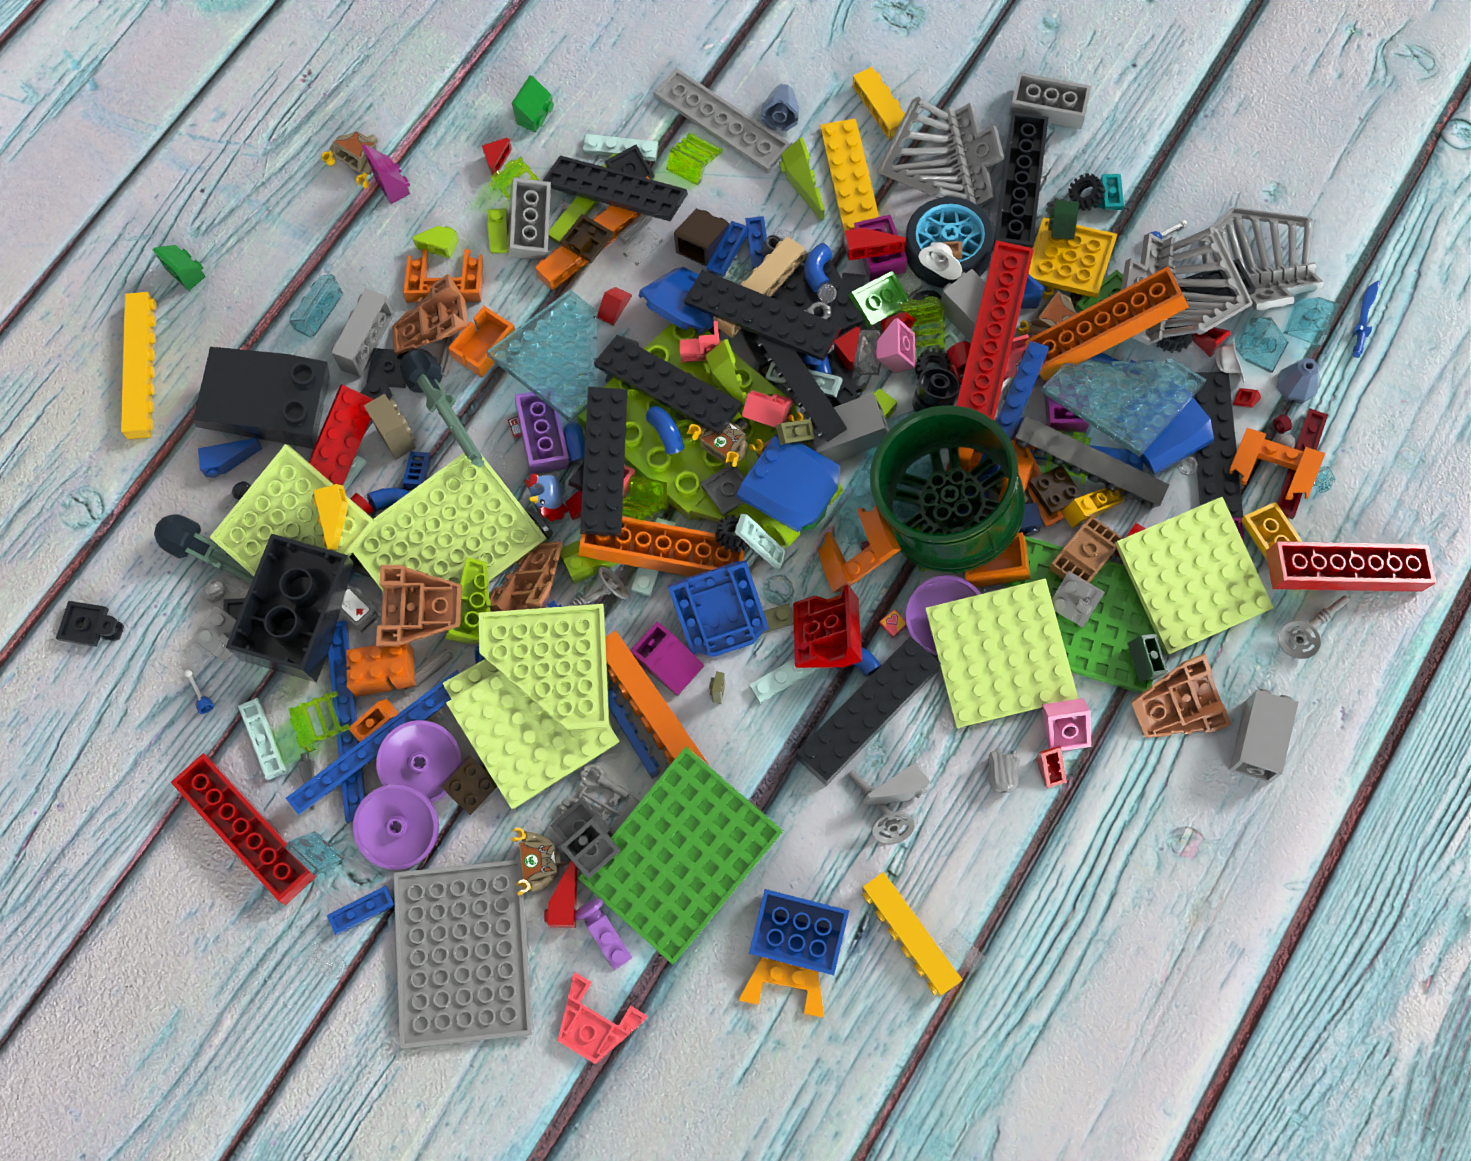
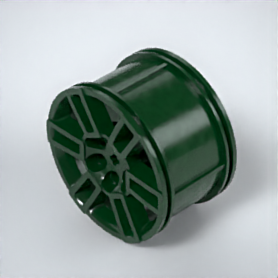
M952 405L920 410L907 416L891 428L875 451L870 468V487L873 499L881 516L888 523L901 548L900 552L915 564L938 572L959 573L974 570L998 557L1017 536L1024 519L1025 494L1019 476L1015 450L1005 431L994 420L983 413L970 408ZM969 448L985 453L987 457L966 473L964 469L960 468L958 449ZM948 449L949 471H944L940 450ZM930 454L933 473H931L928 480L906 473V470L912 464ZM1000 465L1001 468L983 481H978L995 466ZM1008 479L1005 493L1000 502L984 497L986 493ZM900 483L921 490V493L898 489L897 484ZM969 492L975 493L973 496H967ZM933 499L935 500L934 503L929 504V502H930L931 500H933ZM893 500L921 506V509L902 523L894 516ZM961 510H969L966 514H959ZM984 511L992 512L990 515L983 514ZM943 513L948 514V516L945 518H939V516ZM925 522H927V525H926L924 528H922L920 531H917V530H916V529L919 528L922 524H924Z

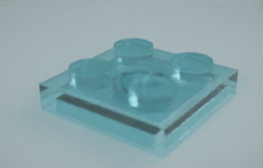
M315 831L289 841L285 847L314 876L340 865L344 859L335 848L331 847Z

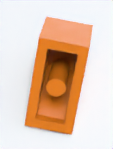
M385 699L372 706L348 729L361 742L399 713L389 700Z

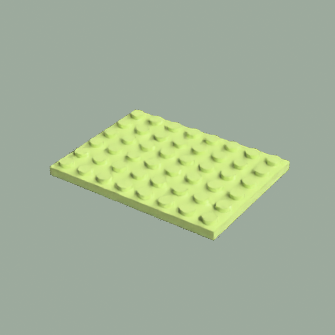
M463 453L375 517L374 520L377 524L353 553L382 591L383 588L379 585L381 565H403L410 569L459 584L466 557L487 562L488 582L490 583L541 543L545 542L547 538L485 458H482L485 462L480 468L473 465L472 461Z

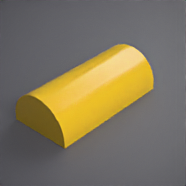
M1276 502L1249 513L1240 520L1266 561V550L1277 541L1302 542Z

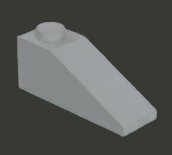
M914 762L870 792L862 803L866 806L909 801L915 796L918 799L927 792L926 787L930 784V781Z

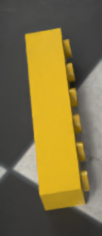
M884 872L862 887L864 892L861 894L868 905L872 903L876 911L874 913L881 923L885 921L889 929L887 931L894 941L898 939L902 947L900 949L907 959L911 957L915 965L913 967L920 977L924 975L929 982L926 985L933 995L937 994L941 997L962 981V978Z

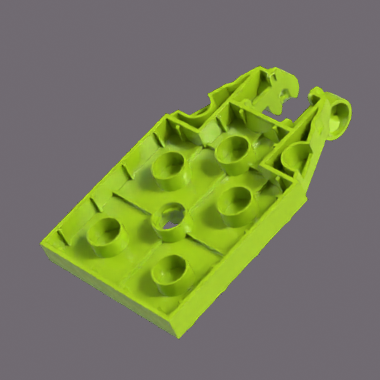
M671 323L644 348V350L720 390L712 381L711 375H707L703 363H706V361L681 363L680 340L697 339L699 336L713 335L709 331L701 335L698 334V329L688 327L685 330ZM733 352L737 369L735 374H740L742 392L745 391L747 396L751 391L771 397L774 394L785 396ZM613 377L603 388L628 389L624 464L634 469L635 474L689 522L692 519L701 521L704 518L719 523L720 519H725V516L721 515L702 489L700 483L725 468L726 465L701 448L700 437L697 440H693V434H687L691 424L698 425L699 427L702 426L691 420H678L676 417L677 412ZM793 402L790 415H793L794 421L798 419L797 405ZM587 403L575 413L577 422L585 430ZM651 407H661L673 419L685 446L683 450L674 454H667L657 431L646 420L647 411ZM738 412L730 423L734 424L738 418L744 421L745 419ZM754 421V425L751 426L747 423L748 426L743 431L746 434L748 444L747 455L745 459L737 463L738 469L745 478L759 459L757 451H751L749 445L753 444L757 448L758 444L755 439H760L763 443H766L777 434V428ZM808 440L809 448L812 449L811 442ZM840 483L837 492L828 505H831L843 493ZM747 503L727 514L730 518L732 515L738 518L741 514H747L783 548H788L801 535L800 531L796 532Z

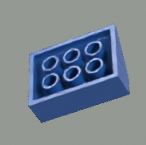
M764 889L749 954L834 976L849 910Z

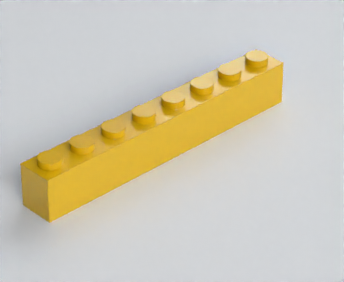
M148 292L125 294L121 432L128 440L150 438L151 430L154 429L152 395H154L155 389L152 384V378L155 377L153 367L155 352L153 344L156 343L154 310H156L157 306L155 299Z

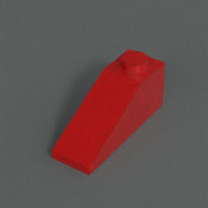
M853 228L846 230L844 234L848 261L905 252L906 239L902 236L867 228Z
M572 860L548 903V909L544 910V922H548L547 925L550 928H576L574 914L577 908L578 867Z

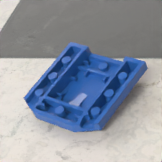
M686 267L674 268L640 289L638 296L645 298L647 301L646 306L676 326L685 330L688 327L698 329V334L701 335L714 326L713 316L684 304L685 297L699 276L698 273H694Z
M1169 381L1109 414V419L1119 432H1124L1141 454L1144 464L1154 476L1214 441L1209 416L1187 390Z
M777 433L741 483L736 495L743 502L790 529L799 532L802 527L813 524L818 520L837 492L840 465L800 442L780 445Z
M746 560L718 567L679 580L668 586L689 649L693 654H706L707 656L715 657L754 644L758 637L769 629Z

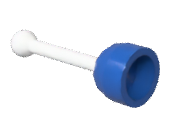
M1181 220L1178 225L1162 233L1158 231L1150 233L1162 240V237L1180 227H1186L1187 221Z
M186 670L184 674L189 678L199 698L196 701V708L199 714L210 712L214 708L212 700L207 696H202L192 676V670Z

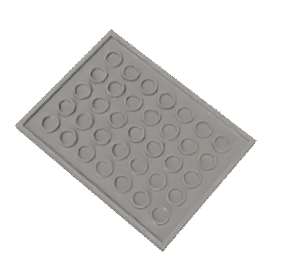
M521 859L394 873L400 1049L533 1035L524 894H517L518 891L523 890L522 886H515L518 881L523 880Z

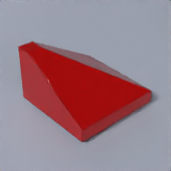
M1239 388L1233 406L1252 408L1261 399V395L1258 390Z

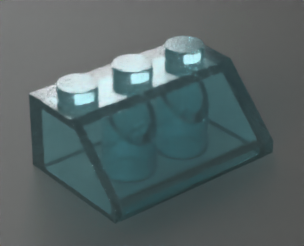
M322 275L312 284L311 290L302 298L299 307L290 316L289 322L294 330L312 339L315 337L344 295L334 275Z

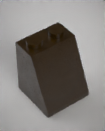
M696 208L674 232L676 253L703 266H707L729 227V223L723 218L711 215L706 210Z

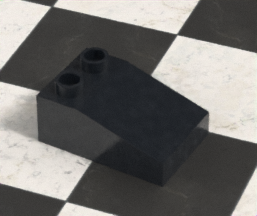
M210 346L193 418L194 424L198 428L314 449L330 379L327 361L290 354Z
M271 533L225 648L241 661L317 683L332 644L354 562L346 554Z

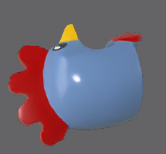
M532 473L529 479L524 480L531 495L529 500L533 502L536 510L539 511L543 518L546 516L551 522H554L556 519L561 520L564 518V514L568 512V509L562 503V488L556 476L546 475L539 477L537 474ZM537 484L542 485L541 488H532Z

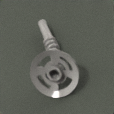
M600 567L598 572L603 582L602 588L585 598L580 597L571 601L570 605L567 606L589 605L611 593L621 599H627L629 595L622 581L606 567Z
M1343 595L1331 606L1322 609L1319 614L1317 613L1315 615L1316 618L1310 623L1303 620H1293L1286 623L1279 632V643L1282 649L1290 656L1299 659L1314 656L1321 647V636L1316 628L1331 619L1336 611L1350 601L1349 598ZM1293 625H1299V626H1296V627L1292 628L1290 631H1287V629H1288L1289 627H1291V626H1293ZM1312 631L1314 632L1316 638H1315V637H1312V635H1311V632H1312ZM1286 638L1291 639L1292 643L1296 646L1295 650L1288 645ZM1312 644L1315 646L1313 649L1303 652L1304 649L1309 648Z
M853 769L847 774L863 791L864 796L875 790L873 786H869ZM885 803L875 804L883 814L874 822L872 827L873 836L876 840L885 844H894L907 839L913 833L915 824L909 814L899 811L891 812ZM907 825V828L902 833L898 834V831L902 828V826ZM882 831L884 834L891 835V836H884V835L880 834L879 832Z

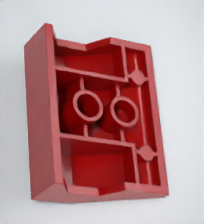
M849 584L844 585L841 595L829 599L814 595L793 603L794 660L796 668L846 667L862 661L859 598Z

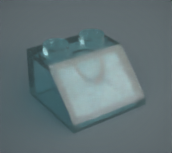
M1321 297L1296 300L1284 334L1321 347L1328 336L1339 304Z
M1271 317L1251 318L1235 348L1245 361L1269 373H1273L1289 342Z

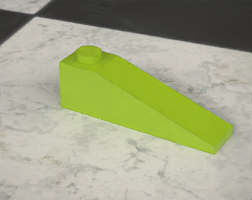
M802 137L781 153L779 167L781 173H785L786 179L820 220H824V205L819 188L814 187L816 186L814 170H810V156Z
M726 339L706 354V363H703L706 374L711 375L712 381L722 392L742 402L743 407L739 411L742 416L747 395L745 391L742 392L743 385L740 374H735L737 373L736 361L729 341ZM743 417L750 426L754 425V420Z
M575 541L562 547L560 557L574 585L598 574L600 567L609 569L618 564L578 556L580 541Z
M466 557L459 583L462 585L460 626L447 630L445 639L463 644H479V613L491 612L487 562Z

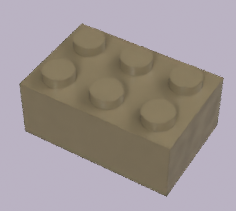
M383 394L364 405L376 430L395 460L416 449L413 443L416 439L392 398L388 400L386 395Z

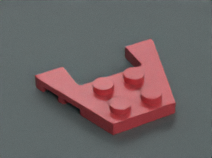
M574 972L557 1041L592 1063L597 1064L640 1026L648 1016L630 1006L619 1025L614 1024L581 1004L592 982Z

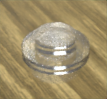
M825 283L819 287L817 294L821 302L830 303L835 299L837 292L832 284Z
M1188 456L1178 462L1177 468L1181 474L1190 476L1197 471L1198 463L1195 458Z

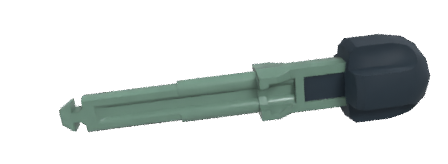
M411 350L404 355L400 364L403 380L411 391L416 393L424 392L427 397L426 407L428 410L434 412L437 408L439 415L445 421L467 458L472 461L473 465L481 468L485 461L482 460L483 457L452 409L456 400L452 395H446L439 384L442 380L440 374L442 367L428 351Z
M173 514L163 517L156 524L154 536L159 547L165 552L179 559L191 554L249 584L252 583L254 578L252 574L217 543L200 535L201 527L197 522L185 516Z

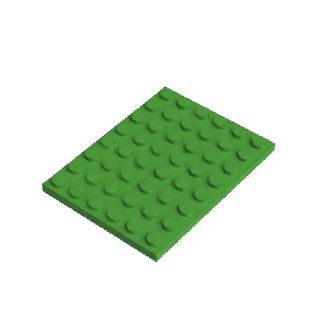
M1024 536L1027 544L1031 579L1009 582L1005 588L1046 578L1052 599L1063 579L1050 571L1049 568L1064 547ZM1107 561L1090 583L1105 593L1085 626L1082 628L1055 612L1072 673L1141 694L1152 686L1153 680L1139 682L1127 643L1139 636L1156 633L1125 565Z
M685 747L611 837L621 848V851L589 879L583 873H581L578 879L674 965L782 835L784 830L690 748Z

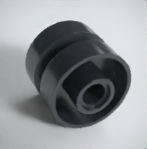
M929 368L923 371L919 377L912 399V406L915 412L936 406H954L960 389L958 378L952 372L943 368Z

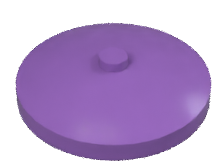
M937 576L923 582L915 589L907 603L905 621L909 635L927 652L937 656L925 608L980 595L981 593L970 582L956 576Z
M425 720L405 722L391 730L383 739L376 759L378 777L383 786L389 784L409 785L423 792L431 802H435L447 794L440 785L462 763L460 748L452 734L439 724Z
M389 784L369 793L359 804L353 820V834L359 850L370 862L385 869H405L419 863L431 852L439 833L438 814L431 800L417 788L405 784Z

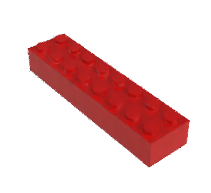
M1277 541L1266 550L1272 589L1423 592L1436 583L1428 545Z
M204 753L171 781L172 785L280 903L287 905L318 876L213 760Z

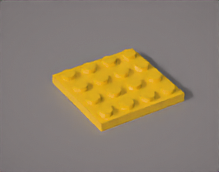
M1043 217L1033 246L1034 252L1029 274L1043 286L1098 298L1117 234L1076 225L1074 239L1051 237L1052 231L1048 230L1050 219Z

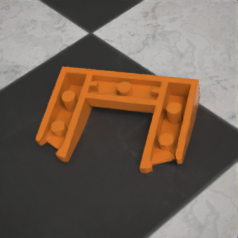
M427 249L421 250L423 255L421 258L412 260L410 255L407 258L403 291L406 303L417 302L420 297L424 299L431 292L429 288L441 279L427 278ZM464 249L462 277H455L452 280L464 297L465 302H481L483 255L480 254L479 259L470 257L471 251L469 249Z
M1246 428L1229 473L1232 474L1234 470H1237L1244 476L1240 483L1246 485L1256 459L1259 458L1296 471L1285 499L1292 500L1293 493H1305V499H1308L1325 453L1305 447L1303 452L1265 439V433Z
M959 448L960 468L968 473L979 464L983 454L975 452L973 449ZM1016 455L1019 476L1025 491L1033 471L1034 459ZM948 462L946 471H949V470H950V463H949V462ZM1006 479L1003 483L998 498L999 502L1001 501L1008 484V479Z
M877 506L873 507V511L865 512V508L857 509L870 545L847 562L845 561L831 532L825 534L826 540L823 546L818 547L821 565L833 592H843L844 585H853L901 550L888 523L881 516Z

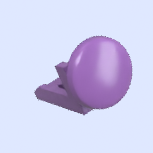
M595 898L583 904L575 912L574 916L576 920H586L584 921L585 925L615 970L632 959V956L603 910H599L603 900Z

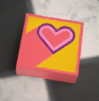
M895 609L879 622L892 638L906 628L905 619Z

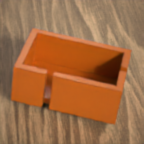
M485 306L474 316L475 325L470 321L468 323L469 326L464 328L448 347L452 359L464 367L467 366L470 371L481 378L517 337L512 323Z
M1023 532L1018 533L1008 548L994 560L974 570L966 571V581L977 588L1031 579L1027 544Z
M409 643L400 646L372 645L346 650L347 667L349 669L347 670V688L355 697L393 691V686L387 678H389L397 690L415 687L414 650Z

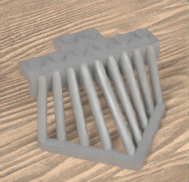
M916 97L911 101L877 172L886 178L936 198L940 196L958 197L983 207L996 200L989 167L1004 160L997 127L992 125L980 132L975 108L971 103L956 111L948 107L946 112L922 98ZM921 107L948 123L946 124L920 115L918 111ZM917 121L949 132V134L913 132L909 129L912 123ZM908 138L949 144L945 147L932 148L901 147L904 140ZM900 155H950L941 160L893 165L895 158ZM951 166V167H949V168H937V167Z
M1232 207L1212 225L1218 229L1231 256L1226 236L1227 229L1234 258L1241 261L1256 288L1255 293L1249 295L1253 302L1251 306L1256 311H1265L1273 307H1285L1288 304H1294V296L1298 293H1311L1323 289V281L1315 274L1316 263H1310L1313 219L1311 217ZM1242 219L1252 222L1263 272L1256 266ZM1260 221L1269 222L1276 269L1272 268L1269 264ZM1234 224H1235V227H1236V230H1237V233H1238V236H1239V240H1240V243H1241V246H1242V249H1243V252H1244V255H1245L1246 262H1247V265H1248V268H1249L1250 273H1249V272L1246 270V268H1245V264H1244V261H1243V257H1242L1241 250H1240V247H1239V243H1238V240H1237V236H1236V233H1235ZM1278 224L1288 226L1289 267L1283 265ZM1296 226L1304 227L1301 265H1297ZM1208 237L1198 241L1200 247L1210 243ZM1212 252L1214 262H1219L1217 254ZM1209 253L1202 254L1203 264L1211 263Z
M1211 226L1175 243L1174 237L1163 241L1151 233L1144 235L1141 262L1139 263L1132 258L1125 261L1121 290L1169 266L1173 275L1221 269L1225 271L1228 279H1178L1176 277L1175 279L1179 287H1230L1234 290L1236 297L1182 292L1186 300L1201 302L1187 301L1189 305L1187 309L1194 310H1183L1169 317L1179 319H1166L1132 336V338L1148 346L1165 337L1191 333L1200 335L1253 304L1224 241L1215 227ZM1206 237L1211 242V244L1178 254L1173 253V251ZM1209 252L1216 253L1219 262L1178 267L1172 264ZM1192 325V326L1179 327V328H1173V329H1167V330L1164 329V328H1166V327H1176V326Z

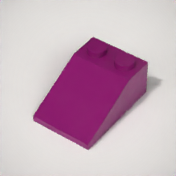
M365 144L362 145L372 174L390 204L410 195L408 189L410 183L406 176H401L400 173L402 171L397 162L393 163L389 156Z
M891 214L854 223L856 229L867 228L898 236ZM905 252L863 258L869 281H874L891 271L895 275L906 273L907 257Z

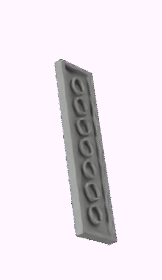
M678 68L654 91V97L767 173L781 159V153L791 146L789 142Z

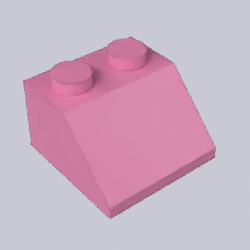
M898 318L891 322L877 340V349L875 351L877 359L894 373L916 368L915 333Z
M1083 698L1042 704L1043 724L1049 749L1059 745L1062 751L1091 747L1090 709Z

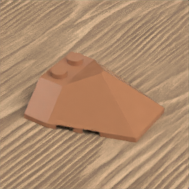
M447 274L429 288L431 292L424 299L420 297L417 300L419 304L412 311L407 310L392 326L394 351L397 355L446 337L454 336L469 326L465 299L450 275Z
M561 541L541 543L537 548L517 562L519 566L512 574L508 572L505 576L507 580L500 588L496 586L490 594L491 612L546 608L563 543Z
M403 565L380 566L379 585L383 588L381 625H377L376 646H400L460 626L462 585L410 569Z
M1205 653L1182 662L1131 701L1145 738L1172 736L1174 733H1184L1186 735L1199 731L1212 733L1232 725L1226 708L1218 694L1211 675L1212 670Z

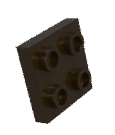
M581 214L560 240V244L592 263L613 237V231Z
M1063 465L1057 466L1028 482V485L1049 516L1065 509L1074 499L1083 496Z
M468 755L443 781L440 787L471 815L497 788V785L491 775Z

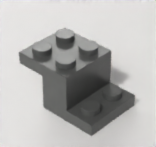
M584 797L579 799L550 825L564 841L560 848L588 879L621 851V848L607 834L611 828Z

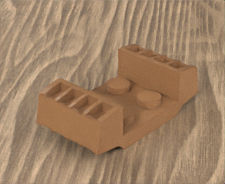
M1091 516L1052 562L1049 570L1062 579L1070 571L1091 583L1109 558L1111 559L1117 552L1115 542L1124 539V537H1121L1101 521L1095 519L1094 516Z

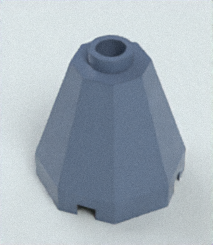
M780 84L775 87L762 104L761 121L771 130H777L776 127L782 128L781 131H788L798 124L799 106L794 90L789 85Z
M1304 358L1292 363L1279 372L1276 388L1285 400H1296L1297 403L1303 404L1318 393L1320 374L1319 366L1315 360Z

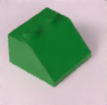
M529 75L512 101L517 125L536 133L538 128L544 124L547 114L551 113L554 107L551 93L531 75Z
M176 245L152 249L163 267L188 291L206 277L202 271L204 269L197 260H191V255L185 249L181 250Z

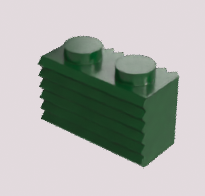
M1056 200L1055 207H1051L1050 218L1052 219L1049 220L1048 230L1052 231L1051 237L1074 239L1079 209L1078 201Z
M1156 634L1139 636L1127 643L1139 682L1152 681L1168 673Z

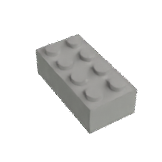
M1019 72L1009 116H1011L1012 112L1049 116L1048 123L1082 129L1091 86Z
M513 177L510 186L507 257L539 261L546 258L548 253L551 182Z
M365 288L363 294L358 297L355 309L350 312L349 320L346 326L342 327L340 337L333 344L331 350L340 370L362 377L371 360L373 348H377L394 316L386 295Z

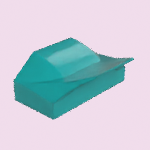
M1102 174L1100 181L1104 185L1106 193H1103L1105 198H1101L1102 203H1097V207L1104 210H1123L1124 200L1121 174Z

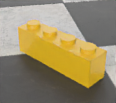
M869 67L853 75L852 87L888 140H891L906 112H903L900 108L899 101L893 98L890 88L884 85L880 74L875 72L873 67Z

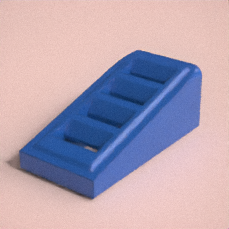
M410 451L403 478L405 489H415L426 481L430 453ZM421 457L424 458V460H414V458ZM413 464H421L422 467H415ZM412 470H413V471H421V472H420V473H412ZM411 477H419V480L411 479Z

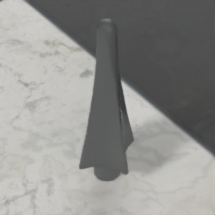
M308 752L301 753V762H297L304 784L314 777L315 761L310 759ZM315 804L310 807L311 810L315 809Z

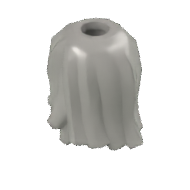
M995 749V751L990 752L991 754H988V761L990 763L989 784L996 792H1012L1018 785V764L1020 760L1016 757L1015 750H1011L1010 754H1003L1000 749Z

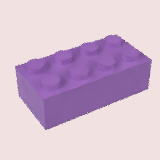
M554 389L515 394V409L529 475L532 473L537 474L567 469L569 457Z

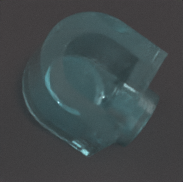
M1327 465L1319 469L1313 484L1316 492L1324 493L1329 491L1336 480Z

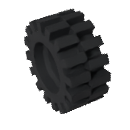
M1085 173V177L1081 174L1079 175V180L1075 178V183L1071 182V188L1068 189L1070 194L1068 195L1071 201L1079 202V209L1081 208L1082 211H1085L1087 208L1089 211L1092 206L1095 209L1097 203H1102L1101 198L1104 199L1105 195L1103 193H1106L1105 187L1094 174L1090 176L1089 173ZM1093 187V191L1088 196L1081 197L1083 190Z
M932 348V352L929 349L925 353L922 352L917 358L915 368L918 380L921 373L926 370V365L930 362H935L941 368L950 371L951 363L949 358H947V353L942 355V350L940 349L938 352H935L936 348Z
M727 515L725 519H720L715 535L716 542H719L720 547L724 546L726 551L729 548L731 549L730 552L737 550L738 553L741 552V549L745 551L747 547H750L738 535L729 533L735 532L740 516L735 518V515H732L730 518Z

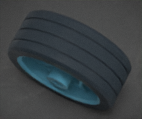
M942 197L928 201L913 213L907 224L905 245L907 263L913 273L925 283L944 288L949 283L953 284L957 279H946L925 267L919 260V253L923 248L929 247L931 243L962 242V259H957L961 264L962 273H967L973 269L980 277L991 261L994 241L993 224L986 212L972 201L958 197ZM968 249V250H970L971 252H973V254L971 255V254L965 253V251Z

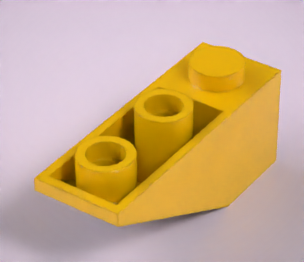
M338 484L313 490L315 495L313 496V502L319 512L318 523L324 532L323 543L328 550L332 551L338 550L348 509L344 486Z
M1103 488L1074 499L1062 511V514L1070 526L1074 528L1086 523L1091 516L1096 518L1125 500L1118 490L1113 492Z

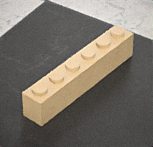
M787 236L783 241L778 242L775 250L771 254L766 255L763 263L759 267L754 268L750 277L746 281H742L740 285L771 297L806 259L805 248ZM713 316L714 321H718V329L731 338L740 331V327Z

